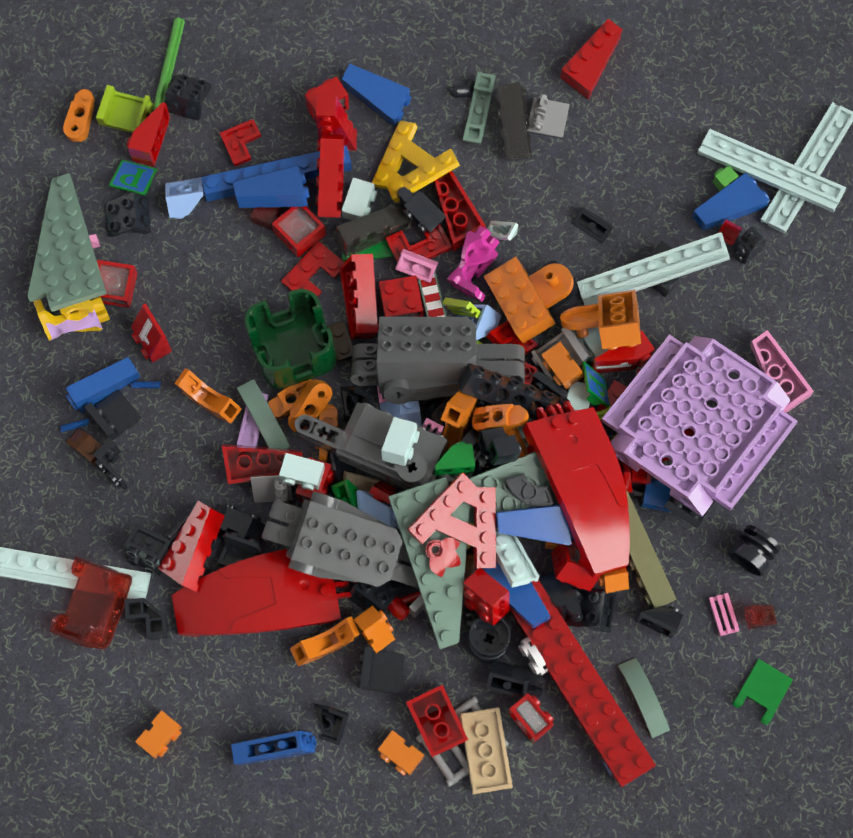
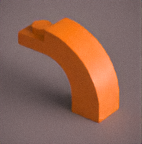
M186 368L174 383L190 400L227 423L231 424L242 409L231 398L216 392Z
M351 616L317 636L298 642L290 650L297 666H301L343 648L353 642L354 638L360 635Z

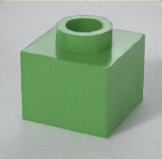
M730 166L725 169L720 168L714 174L713 184L721 191L737 180L739 176Z

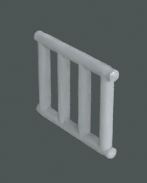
M476 696L455 709L460 723L461 713L466 712L470 708L472 711L481 710L477 704L478 699ZM420 734L416 737V740L419 743L422 742L426 750L429 752L425 744V741L422 735ZM458 745L451 748L463 768L455 774L451 772L440 754L432 757L447 778L446 782L449 787L469 774L467 758Z

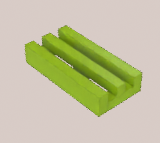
M445 297L442 303L444 306H447V309L452 310L453 314L478 318L481 313L470 301Z

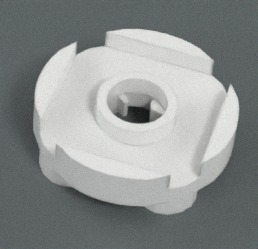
M527 637L520 641L521 645L518 648L523 656L529 658L530 663L528 665L532 672L543 675L548 672V668H543L546 663L536 646L533 645L531 647L528 644L531 640Z

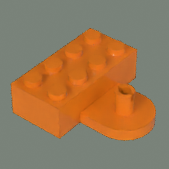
M517 257L512 258L484 276L514 332L523 343L556 324L548 308L566 298L574 284L571 272L564 265L549 264L529 276Z
M636 290L598 295L597 304L573 307L564 311L560 316L562 327L568 330H576L578 338L587 337L589 335V328L599 327L602 349L613 350L622 346L634 347L637 344H641Z

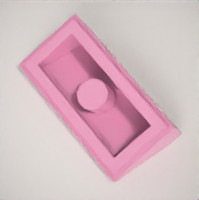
M403 249L395 270L411 276L416 275L417 278L431 283L438 262Z

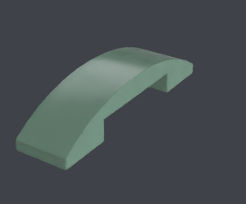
M477 72L471 107L463 137L465 142L481 144L495 75Z
M253 379L238 387L237 390L249 409L268 448L287 449L290 447L255 380Z
M634 658L618 665L644 718L643 721L651 738L670 731L659 701L638 660Z

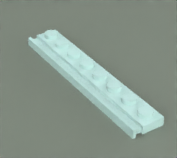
M832 102L794 165L820 176L851 126L853 112ZM779 189L761 218V222L785 234L805 200Z
M709 129L698 150V154L727 167L730 166L732 169L743 174L747 173L748 176L833 213L846 190V187L711 129Z
M720 232L578 281L577 284L584 305L597 304L598 295L630 290L639 291L730 260L723 235Z
M469 473L466 476L470 478L473 473ZM452 474L450 477L455 479L459 474ZM496 532V560L511 587L528 584L533 580L535 582L538 581L539 575L517 536Z
M0 547V577L126 599H146L151 577L150 573Z

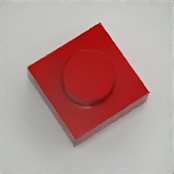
M726 219L718 233L721 232L724 241L732 246L742 228Z

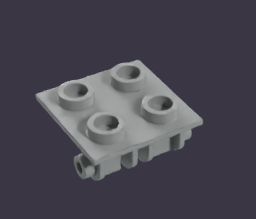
M540 94L538 98L534 97L527 131L563 138L570 104L548 100L544 94Z
M279 475L251 477L254 503L272 502L275 499L289 504V500H293L291 486L284 484Z

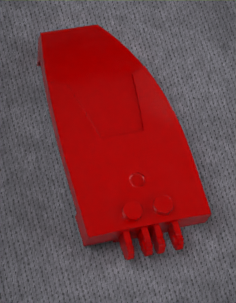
M565 401L563 402L564 411L559 403L554 404V406L548 405L546 408L548 417L544 409L539 407L536 410L538 420L526 423L522 431L529 446H533L581 554L579 563L591 577L626 568L629 562L630 547L627 493L617 456L594 407L574 411L571 403Z
M288 549L254 556L218 569L198 579L197 584L199 587L197 592L184 587L174 593L171 598L178 635L190 637L236 635L339 622L341 616L338 600L351 597V593L343 592L336 594L335 588L346 587L349 585V582H334L336 579L320 578L289 568L291 559L286 556Z

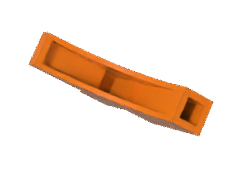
M460 390L448 401L441 418L442 421H445L442 436L447 439L448 450L452 445L462 441L472 422L473 412L477 409L475 406L477 398L461 393Z

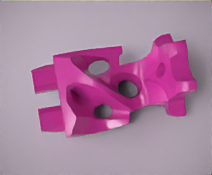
M482 226L479 227L476 233L467 232L461 261L447 278V281L453 287L468 297L475 298L481 302L484 300L485 295L472 283V277L475 275L479 278L496 259L498 253L495 251V248L500 243L490 235L491 232Z

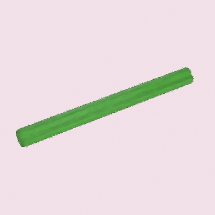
M181 18L174 19L152 112L162 102L165 103V93L170 86L185 23L184 19Z

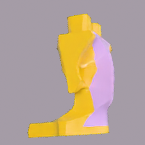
M101 297L60 309L62 315L54 316L46 311L41 299L33 301L49 341L58 338L63 333L72 331H101L103 329L101 323L110 320Z

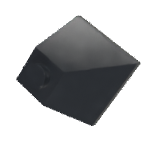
M663 606L642 611L637 617L636 622L672 638L677 632L683 614L679 613L680 610L673 606Z

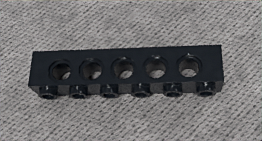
M470 363L458 380L461 393L494 405H520L527 410L529 418L538 420L536 415L537 408L542 407L548 417L546 411L548 405L554 406V404L559 403L564 411L563 402H570L566 397L556 396L547 390H540L531 384L521 383L515 378H508L498 372H492L480 365L476 366Z

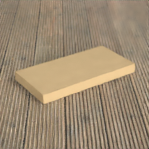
M492 708L461 713V725L468 738L464 744L472 794L513 788L500 709Z

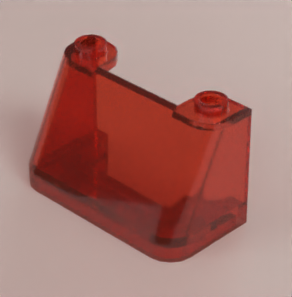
M75 556L71 566L72 574L78 577L66 614H58L53 618L49 632L84 647L106 649L114 636L125 604L124 600L127 599L132 584V577L119 570Z

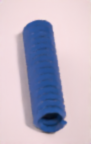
M133 381L131 387L154 389L160 388L161 382Z
M88 418L74 423L61 425L62 430L60 431L63 433L85 425L87 426L90 421Z

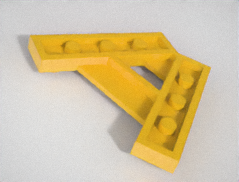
M400 121L372 181L376 188L389 190L395 203L400 201L397 196L399 188L404 186L414 193L460 166L452 149L434 158L413 143L412 139L417 130V125L412 122ZM403 159H406L417 169L402 177L397 172Z

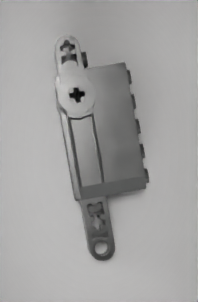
M379 317L378 344H357L353 347L351 382L360 386H379V393H384V398L394 404L454 396L460 390L458 380L469 363L476 366L480 365L486 370L498 372L505 377L515 378L519 382L524 383L525 349L519 344H477L476 324L467 317Z
M364 402L363 404L357 403L345 431L309 415H300L295 420L296 431L303 441L331 452L339 458V461L397 485L403 491L446 477L448 485L454 480L450 475L434 476L435 465L448 451L447 439L442 435L433 434L421 426H417V431L420 432L417 443H413L412 448H414L412 458L407 460L405 466L383 461L381 450L394 416L386 411L375 409L370 404ZM310 426L309 429L302 430L304 427Z
M313 491L311 500L304 499L301 508L274 499L268 517L286 522L287 526L267 520L261 538L288 546L286 556L291 559L289 568L320 578L367 583L376 587L394 580L418 588L412 567L399 563V559L410 562L397 529L388 526L345 501Z

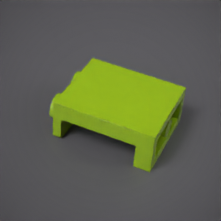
M107 85L96 119L99 125L133 133L147 118L148 113L152 112L153 103L148 95H145V98L117 92L114 86Z

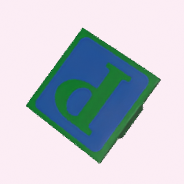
M121 160L109 186L145 196L157 169Z
M582 361L586 391L590 393L586 400L594 406L603 404L609 408L610 401L606 380L585 361Z

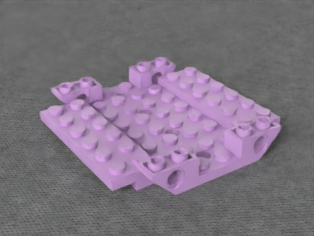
M670 334L602 418L604 424L619 433L611 441L617 458L636 472L642 468L671 489L669 495L701 517L713 503L712 499L731 511L798 421L783 411L790 402V399L779 383L712 338L694 336L690 343L686 342L683 344ZM735 372L739 378L731 379L728 374ZM709 400H713L716 402L717 406L714 408H710L707 406L706 402ZM692 429L695 435L691 437L686 436L684 430ZM663 458H669L671 459L672 464L666 466L661 462V460Z

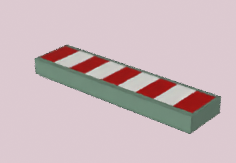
M434 272L431 283L417 278L426 316L447 317L444 305L442 304L443 300L436 272Z

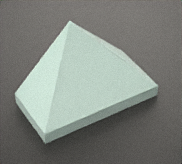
M491 221L487 229L491 232L490 235L497 240H511L517 235L518 224L515 222Z

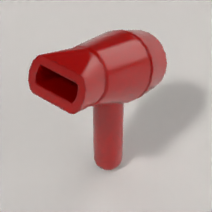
M420 591L402 598L396 597L387 610L399 621L405 619L410 613L407 604L414 602L421 595Z

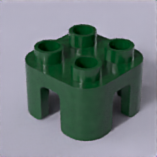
M296 289L287 293L290 306L285 310L271 314L267 302L262 301L251 306L245 315V325L265 381L274 388H287L330 372L336 364L337 355L330 328L326 326L320 301L312 291L307 289Z

